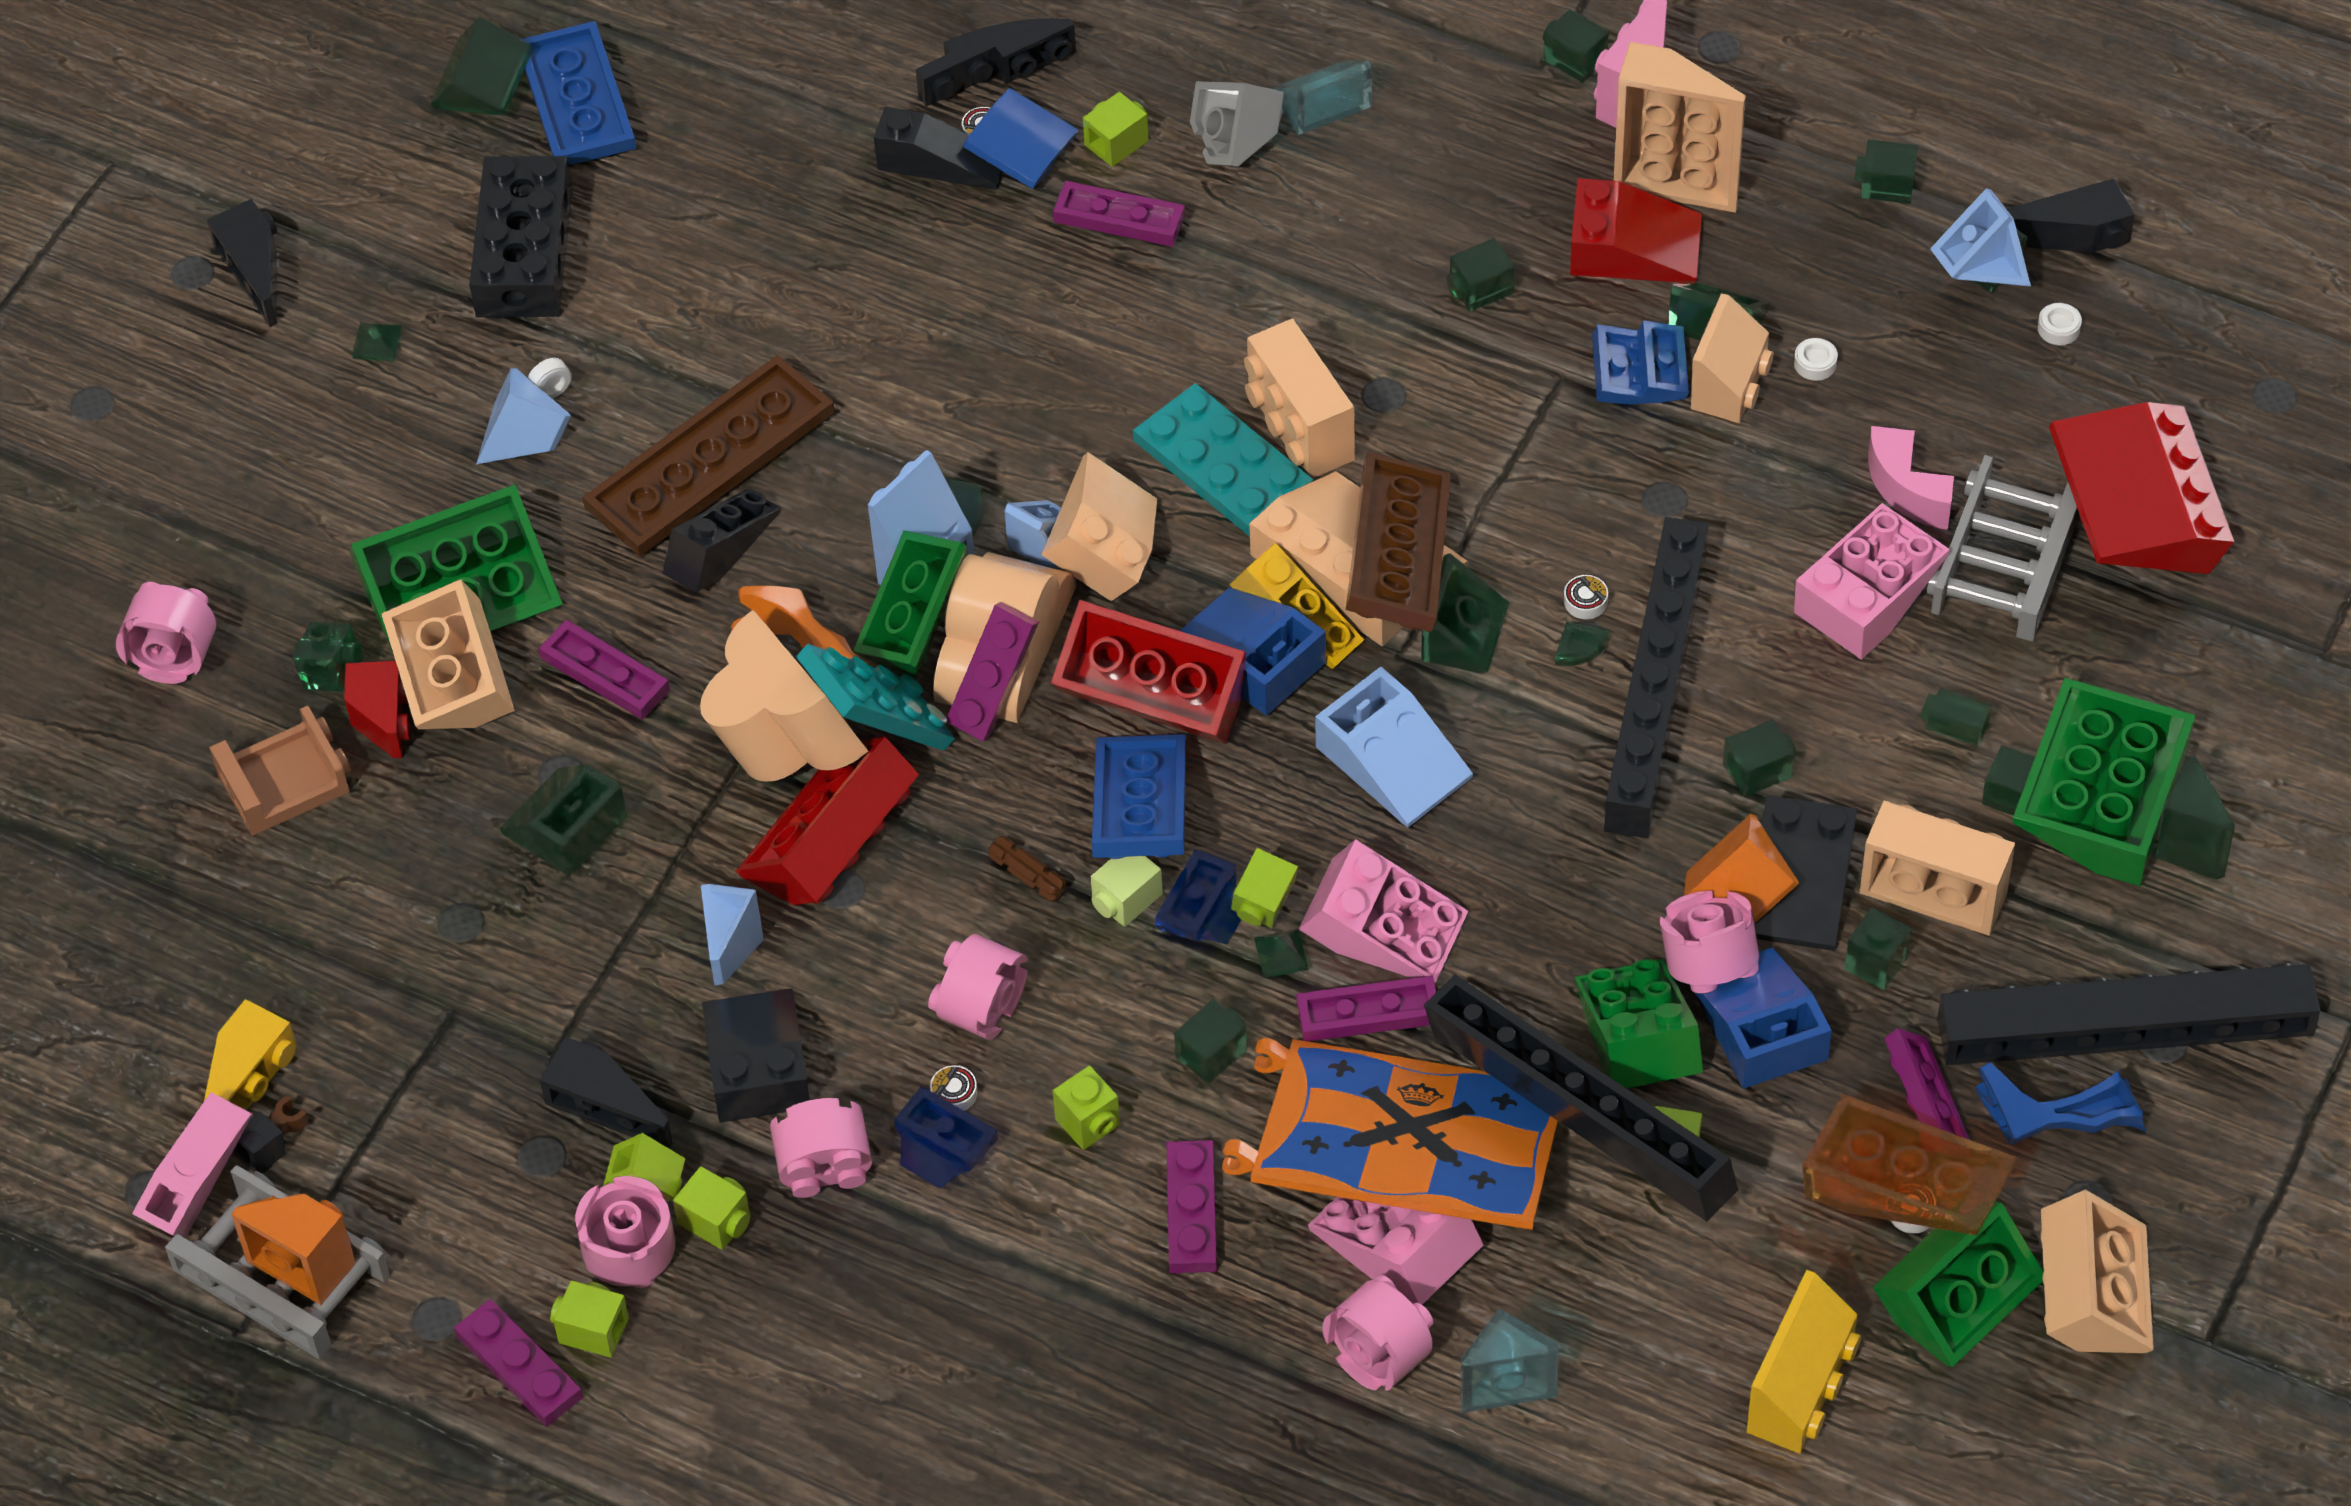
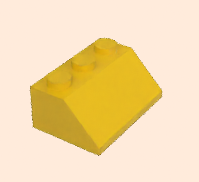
M1806 1270L1753 1381L1746 1432L1801 1454L1808 1438L1817 1439L1825 1419V1413L1821 1412L1826 1399L1835 1400L1844 1374L1839 1373V1370L1844 1360L1853 1361L1861 1341V1335L1855 1333L1858 1314L1812 1271Z

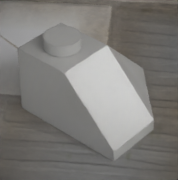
M1196 81L1190 125L1194 134L1201 135L1206 147L1202 153L1206 163L1213 166L1238 167L1278 133L1279 121L1283 113L1282 102L1284 92L1247 83Z

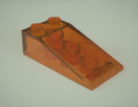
M1842 1094L1802 1165L1805 1197L1851 1214L1978 1235L2015 1167L2017 1157Z

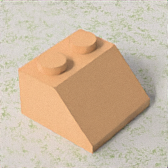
M1721 293L1693 358L1691 409L1740 423L1746 408L1753 409L1760 389L1757 381L1760 375L1767 376L1769 373L1774 352L1768 350L1769 332L1733 298Z

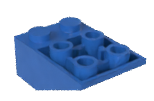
M1230 587L1180 630L1181 632L1246 652L1241 698L1265 716L1326 663V631L1293 607Z
M1773 947L1759 952V970L1755 975L1718 984V987L1712 992L1695 993L1742 1089L1827 1061L1829 1058L1832 1030L1812 992Z

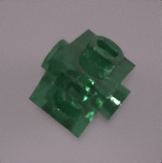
M309 623L302 639L297 642L295 653L292 657L303 689L345 692L346 663L362 662V647L356 641L351 624Z

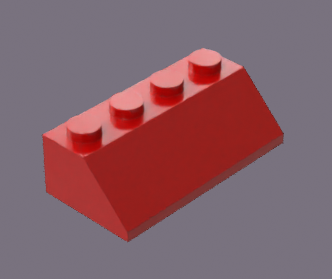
M1079 600L1051 684L1062 693L1226 744L1241 702L1246 652Z
M885 736L861 741L868 752L845 767L835 770L818 769L735 872L741 878L791 905L817 904L832 892L834 888L832 882L840 872L847 870L857 861L860 856L858 850L865 841L871 839L882 830L885 825L883 819L889 811L907 799L911 792L909 787L919 774Z

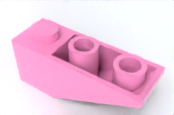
M211 1092L154 1172L132 1214L173 1236L179 1234L186 1239L253 1114Z

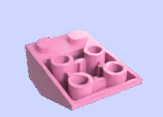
M1644 0L1638 15L1631 23L1623 25L1612 47L1609 50L1604 49L1600 53L1595 64V72L1598 73L1597 86L1594 91L1596 119L1616 128L1618 78L1629 42L1665 48L1667 0Z
M1882 503L1796 580L1794 613L1862 660L1892 632L1950 554V549Z
M1355 839L1332 858L1299 930L1337 954L1410 978L1433 976L1435 984L1468 911Z
M1336 1197L1308 1224L1311 1232L1372 1280L1377 1275H1385L1411 1303H1420L1421 1305L1483 1246L1474 1223L1470 1219Z

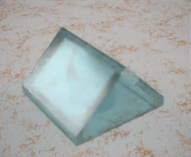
M1342 60L1270 89L1284 92L1283 112L1297 134L1300 135L1372 107V67L1369 60Z
M1499 1308L1461 1358L1460 1405L1462 1413L1557 1397L1559 1358L1557 1342Z

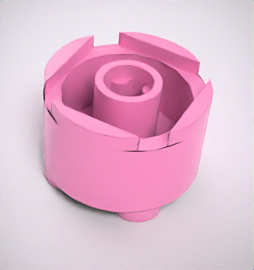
M155 582L143 583L131 601L116 638V650L120 658L126 665L128 660H131L140 667L138 674L155 682L177 684L186 681L190 674L195 673L196 675L200 671L216 630L215 616L207 605L208 597L202 591L194 588L185 590L171 585H159Z
M1712 890L1691 893L1671 902L1666 907L1667 916L1665 918L1660 917L1668 971L1676 980L1690 984L1691 990L1695 993L1712 992L1718 987V984L1730 982L1737 978L1751 977L1759 970V950L1751 904L1744 896L1738 893L1726 891L1728 898H1713Z
M978 934L970 935L963 943L953 941L944 957L943 964L948 967L942 983H938L934 987L929 997L928 1008L936 1011L937 1017L987 1040L994 1039L1002 1031V1028L995 1026L1002 1014L1011 1017L1023 992L1028 970L1021 968L1020 964L1028 962L1027 956Z
M839 1098L814 1099L787 1108V1118L778 1123L777 1116L771 1121L770 1131L779 1179L782 1184L792 1188L793 1196L806 1198L818 1194L822 1186L839 1184L841 1188L850 1189L859 1187L866 1182L865 1173L871 1167L872 1159L863 1112L859 1104L850 1101L852 1108L840 1107Z
M621 1176L613 1178V1183L600 1188L599 1185L594 1186L579 1202L575 1214V1222L586 1269L599 1280L615 1286L645 1288L653 1284L656 1277L669 1265L674 1255L676 1244L670 1210L660 1190L645 1179Z
M1381 1274L1377 1275L1373 1280L1365 1282L1326 1316L1322 1324L1323 1335L1327 1345L1334 1341L1341 1352L1335 1358L1340 1366L1359 1384L1374 1391L1380 1386H1385V1391L1390 1390L1432 1351V1337L1429 1328L1433 1325L1431 1314L1420 1303L1412 1304L1396 1289V1286L1388 1277Z

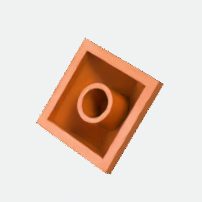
M1750 813L1686 872L1684 896L1710 890L1713 892V898H1728L1726 891L1738 893L1750 902L1755 924L1799 884V881L1756 815Z

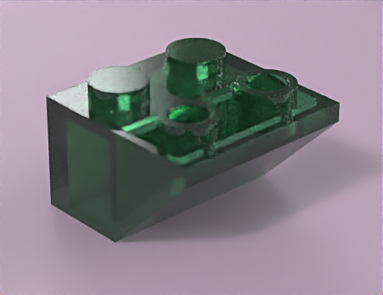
M588 764L558 768L501 826V833L570 877L627 817L622 787Z

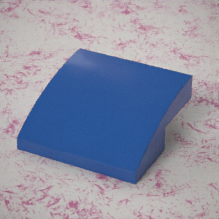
M1009 88L980 120L966 139L963 147L1031 189H1034L1051 172L1056 159L1074 142L1079 130Z
M1643 320L1637 331L1597 324L1592 333L1597 401L1618 404H1648L1671 402L1687 398L1689 388L1683 326Z

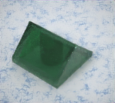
M478 17L459 36L431 101L432 107L435 109L505 116L533 50L531 45L485 19Z
M1687 280L1672 285L1669 324L1683 326L1684 336L1701 341L1721 293L1733 298L1760 325H1762L1770 303L1693 280Z
M1451 553L1444 555L1442 560L1437 618L1432 632L1421 630V661L1483 674L1489 670L1510 602Z
M2192 756L2186 759L2165 806L2155 858L2217 880L2225 877L2235 825L2196 756Z

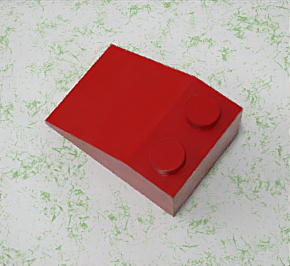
M1577 178L1571 240L1570 275L1696 284L1702 214L1621 181Z

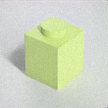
M1146 856L1110 859L1091 875L1092 903L1094 907L1104 917H1113L1122 926L1126 927L1163 894L1161 868Z

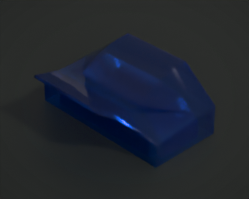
M1195 849L1155 917L1156 928L1194 941L1206 939L1228 944L1242 920L1237 916L1236 911L1231 910L1233 893L1237 887L1236 864Z
M922 1086L894 1119L895 1128L901 1138L900 1165L939 1189L960 1173L971 1171L998 1140L995 1128Z

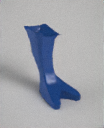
M1989 1062L1979 1068L1983 1082L1975 1087L1976 1092L2011 1146L2047 1129L2068 1128L2096 1133L2111 1126L2119 1125L2135 1127L2146 1131L2143 1125V1111L2131 1092L2128 1078L2122 1079L2118 1070L2111 1077L2079 1094L2057 1101L2037 1102L2022 1093L1992 1063Z

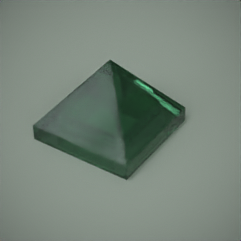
M360 322L352 353L353 359L394 362L402 326Z
M1299 929L1254 937L1263 978L1308 970V963Z

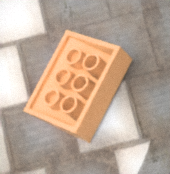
M1629 42L1618 78L1614 181H1621L1666 200L1736 213L1746 95L1672 49Z
M1335 471L1278 497L1249 523L1251 556L1257 559L1276 543L1350 625L1383 647L1403 626L1378 618H1365L1355 612L1345 610L1360 487ZM1445 545L1439 593L1468 567L1466 559Z

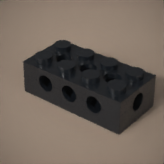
M567 156L484 157L469 284L476 318L560 317L573 189ZM517 216H525L529 219H520ZM514 248H520L525 251H516Z

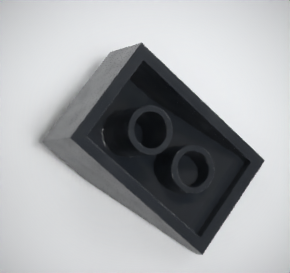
M1767 795L1762 826L1799 881V884L1754 924L1757 939L1835 951L1854 842L1857 808Z
M793 988L702 1002L719 1123L785 1113L787 1108L810 1100Z

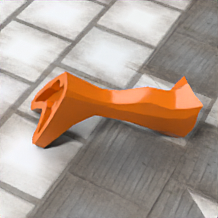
M743 586L738 590L740 603L754 610L774 635H791L800 643L802 648L807 644L825 650L831 647L844 657L852 659L853 656L862 659L852 652L845 637L827 629L813 617L804 594L800 589L781 586ZM741 617V618L735 620V621L732 623V625H731V630H733V628L736 626V624H737L743 617ZM862 659L865 663H867V664L870 665V666H873V667H876V666H877V665H875V664H872V663H870V662H868V661Z

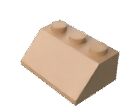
M461 579L381 613L413 720L418 729L476 728L515 711L481 600Z
M2087 1190L2042 1208V1231L2040 1237L2043 1247L2044 1272L2042 1279L2045 1290L2046 1314L2044 1322L2047 1335L2077 1352L2148 1353L2153 1351L2146 1225Z

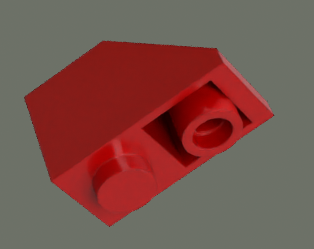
M396 661L346 663L344 700L350 724L393 759L402 758L403 740H410L411 727L409 714H404V704L409 703Z

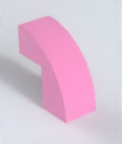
M1871 426L1868 464L1871 478L1881 496L1904 516L1926 526L1948 530L1954 476L1910 472L1915 431Z

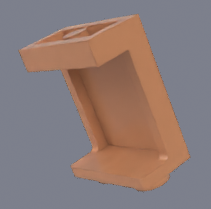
M308 705L300 708L302 723L234 754L226 740L209 747L216 772L251 836L349 793L345 775L351 772V768L341 748L333 750L329 743L333 741V737L323 717L315 719Z

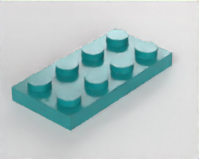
M1196 383L1133 429V441L1249 537V523L1273 501L1288 492L1314 481Z
M807 644L796 656L844 718L942 751L955 739L944 725L947 722L944 714L924 700L921 696L923 688L911 676L907 674L902 676L893 674L882 665H878L877 668L870 666L856 656H853L852 659L844 657L831 647L825 650Z

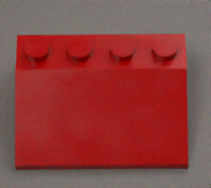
M2144 402L2052 421L2049 425L2054 444L2097 563L2209 574L2234 543L2184 406Z

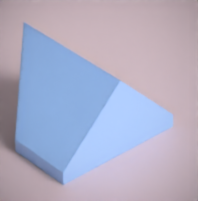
M1986 188L1930 248L1949 275L1954 279L2031 286L2014 218L1991 189Z
M511 368L493 405L476 464L555 451L571 415L517 368Z
M1048 500L1007 503L1004 513L1008 548L1035 564L1065 571L1041 555L1061 507Z
M706 884L701 885L710 963L714 985H721L730 978L764 940L756 890Z

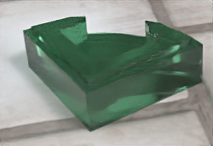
M1566 622L1555 656V665L1575 666L1594 659L1605 649L1609 641V631Z

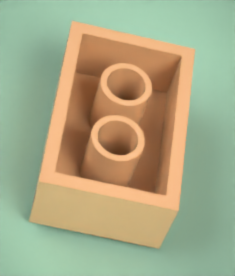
M1289 319L1247 337L1248 356L1244 358V364L1248 373L1249 383L1245 384L1246 395L1254 408L1260 407L1265 414V421L1271 434L1274 437L1280 436L1284 442L1289 460L1296 466H1300L1312 479L1355 461L1354 406L1294 319Z
M1884 800L1865 844L1860 894L1990 936L2008 892L2015 843L2005 840L1995 833L1980 832L1962 826L1954 820L1940 819L1919 812L1911 806L1897 805Z

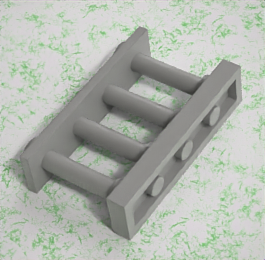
M1984 455L1979 471L1971 470L1964 491V495L1969 497L1950 544V554L1944 560L1941 570H1937L1928 582L1927 594L1933 595L1931 613L1940 615L1947 595L2012 613V618L2019 619L2016 637L2033 642L2080 514L2068 482L2063 495L2055 493L2053 497L1991 480L1993 457ZM1984 496L2049 513V518L2054 520L2051 527L2043 526L2042 529L1980 513L1979 510ZM1972 529L2037 546L2036 551L2041 552L2039 561L2031 559L2029 563L1966 544ZM1959 562L2024 579V584L2029 585L2026 594L2019 592L2015 596L1954 579Z
M236 1165L230 1172L237 1190V1199L200 1241L194 1240L190 1242L179 1234H176L165 1246L172 1269L174 1272L320 1360L332 1346L326 1329L327 1322L325 1319L365 1272L383 1283L389 1279L390 1273L385 1260V1251L374 1240L368 1237H363L361 1240L347 1231L351 1239L350 1244L356 1264L322 1305L315 1302L311 1307L299 1308L291 1303L288 1298L294 1291L293 1288L279 1280L274 1285L268 1284L266 1287L253 1280L251 1275L257 1267L248 1263L245 1255L237 1263L231 1262L229 1265L218 1259L215 1255L217 1249L235 1230L231 1213L236 1207L272 1196L277 1198L289 1197L276 1189L274 1184L262 1173L254 1171L251 1174Z

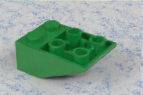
M1643 959L1635 962L1633 965L1615 969L1599 968L1592 970L1586 975L1574 977L1597 1056L1605 1075L1627 1089L1703 1073L1698 1023L1675 980L1670 975L1663 959Z

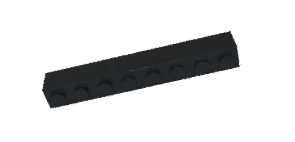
M1665 517L1606 797L1604 832L1649 839L1707 554L1709 523Z
M2281 963L2265 968L2248 969L2246 967H2233L2227 971L2204 973L2192 970L2179 975L2155 976L2144 974L2130 979L2109 980L2107 978H2096L2089 982L2069 984L2049 982L2042 986L2020 988L2008 985L1995 990L1983 991L1960 989L1951 993L1941 994L1937 1021L1945 1065L1948 1066L2314 1036L2320 1015V1006L2310 964L2293 965L2291 963Z
M1456 974L1424 1004L1435 1038L1706 1222L1739 1190L1730 1157Z

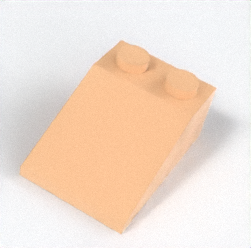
M1087 452L1081 460L1041 555L1066 572L1072 573L1075 578L1108 600L1113 601L1136 585L1142 575L1153 545L1157 498Z

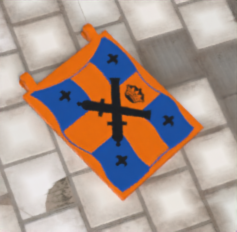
M1270 1038L1258 1040L1255 1047L1256 1053L1266 1054L1269 1057L1257 1056L1254 1068L1261 1073H1272L1282 1069L1283 1071L1258 1151L1241 1140H1228L1224 1145V1155H1232L1238 1159L1224 1158L1222 1170L1226 1174L1241 1175L1251 1172L1250 1182L1533 1230L1559 1122L1482 1070L1292 1039L1290 1049Z

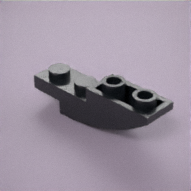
M1027 19L984 27L943 42L945 56L915 69L918 97L927 107L940 100L947 99L970 86L982 83L996 74L999 75L1005 84H1008L1018 78L1026 77L1055 61L1063 60L1068 55L1076 52L1074 23L1071 19Z

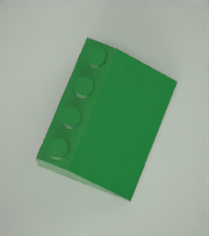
M516 484L351 544L350 555L392 653L393 650L381 613L460 579L480 598L490 632L563 606Z
M2064 677L2012 822L2096 874L2141 886L2190 746L2196 715Z

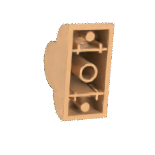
M987 552L983 557L973 554L967 555L957 571L949 595L945 618L946 637L939 654L934 677V701L952 706L995 604L1003 602L1039 622L998 717L1018 723L1075 591L1076 581L1072 573Z
M752 610L743 617L731 631L725 645V657L729 664L717 673L707 685L701 698L700 710L705 721L746 773L758 781H776L793 774L806 763L820 770H835L853 763L867 753L868 750L830 700L757 613Z

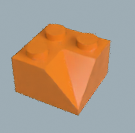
M306 1194L284 1198L272 1196L238 1206L231 1213L246 1261L320 1305L324 1303L356 1264L350 1244L351 1239L347 1234L343 1221L344 1215L334 1204L327 1200L318 1202Z

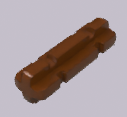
M999 836L990 845L989 856L992 860L1003 867L1008 865L1007 871L1032 889L1040 888L1038 893L1049 901H1057L1066 891L1065 878L1055 871L1047 872L1048 866L1023 848L1016 849L1017 844L1008 837Z

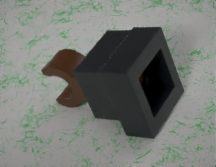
M285 1096L277 1102L275 1111L271 1113L269 1119L261 1111L251 1117L237 1142L233 1153L253 1172L257 1171L263 1174L270 1169L276 1161L286 1155L283 1135L288 1132H297L308 1124L305 1109L299 1111L294 1116L286 1115L294 1108L291 1096Z

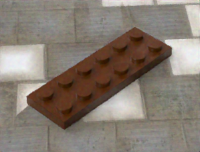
M776 355L582 497L584 508L640 557L669 536L673 528L692 519L834 414V402L779 355Z
M1367 452L1362 471L1345 610L1355 612L1365 618H1378L1394 622L1407 629H1420L1432 632L1437 618L1451 473Z

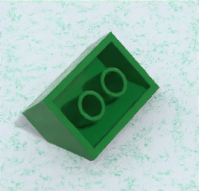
M903 531L853 652L876 665L884 666L893 673L907 674L917 678L926 660L938 626L943 619L957 571L967 556L966 545L958 541Z
M1967 1198L1873 1286V1289L1894 1323L1943 1364L1953 1367L2043 1282V1270L2002 1202Z

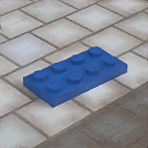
M596 21L516 40L518 52L552 156H567L569 166L636 149L635 137Z
M1185 734L1096 738L1092 827L1093 858L1108 857L1111 859H1121L1133 856L1167 857L1170 855H1184Z

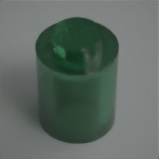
M1940 688L1936 695L1929 693L1922 709L1921 719L1927 721L1926 730L1979 747L1986 733L1993 705Z

